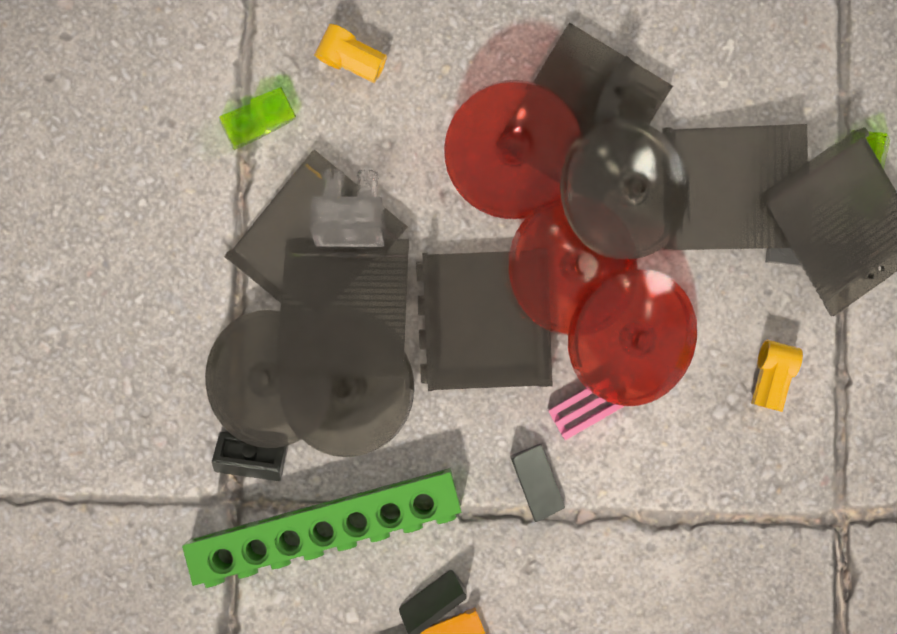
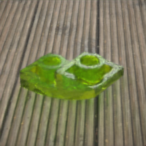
M282 87L250 99V104L219 116V122L233 150L252 143L296 119V115Z

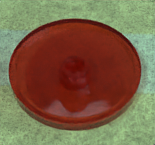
M505 80L479 89L469 96L458 108L446 133L444 144L445 164L454 187L473 207L498 218L525 219L550 210L570 192L582 166L583 139L574 113L556 93L533 82Z
M566 197L545 203L531 212L515 233L509 254V277L513 292L525 313L535 323L551 332L561 335L578 336L601 331L614 323L623 314L635 290L638 265L631 236L621 220L611 210L596 201L582 197Z
M627 268L612 272L598 280L587 290L576 306L571 318L568 332V352L573 370L581 383L590 392L607 402L621 406H639L653 402L673 389L690 366L697 343V320L689 297L681 286L668 276L642 268Z

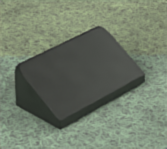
M219 432L211 463L214 471L217 473L281 481L287 442Z
M542 444L510 455L535 523L565 508Z
M453 570L447 571L399 608V613L407 633L420 634L467 599V588Z

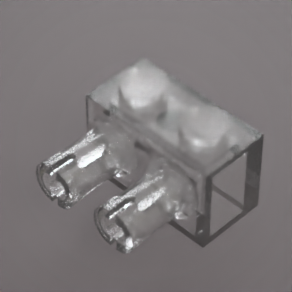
M331 169L323 172L322 196H312L309 228L316 246L384 247L386 216L382 197H377L378 172L369 170L368 180L365 177V170L357 172L356 196H343L344 172L334 169V179L331 177Z

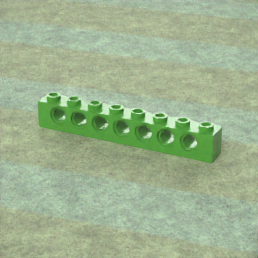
M451 468L195 537L183 544L182 548L192 586L204 583L205 588L224 583L225 577L235 574L238 575L239 579L250 577L258 573V568L268 565L271 566L272 570L283 568L291 564V559L304 556V560H312L323 556L324 550L337 547L338 551H345L356 547L357 541L370 538L371 542H378L389 538L392 531L403 529L404 533L414 532L422 529L423 523L436 520L437 524L447 523L455 520L456 514L462 512ZM420 494H427L433 499L434 504L430 509L421 510L416 507L414 499ZM387 503H393L399 507L400 515L395 519L386 518L382 513V506ZM354 512L362 513L366 517L367 525L362 528L354 527L349 521V515ZM325 521L331 524L333 535L329 537L320 535L316 528L317 523ZM284 532H296L300 538V544L296 546L289 545L284 539ZM252 540L262 541L266 546V554L260 555L255 553L251 547ZM219 549L230 551L233 556V562L228 564L221 561Z

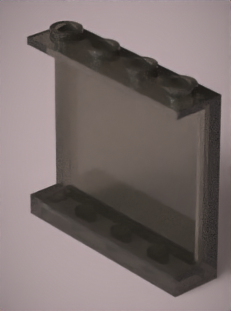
M533 248L528 251L428 255V253H422L423 261H416L417 282H424V295H418V316H425V329H419L420 350H426L427 363L420 364L421 384H428V391L553 386L547 248Z

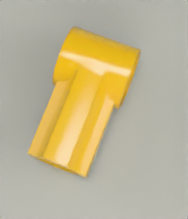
M329 24L314 53V56L323 63L340 70L344 68L374 84L380 77L387 60L386 54L356 40L352 33L335 24Z
M768 339L764 341L758 355L757 365L760 371L751 404L783 412L791 379L797 375L802 364L803 351L801 348Z

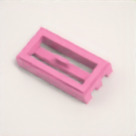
M604 377L547 411L564 440H567L623 408L624 405L619 400L616 391L612 388L608 377ZM604 387L606 393L560 419L557 413ZM611 399L612 404L566 430L564 425Z

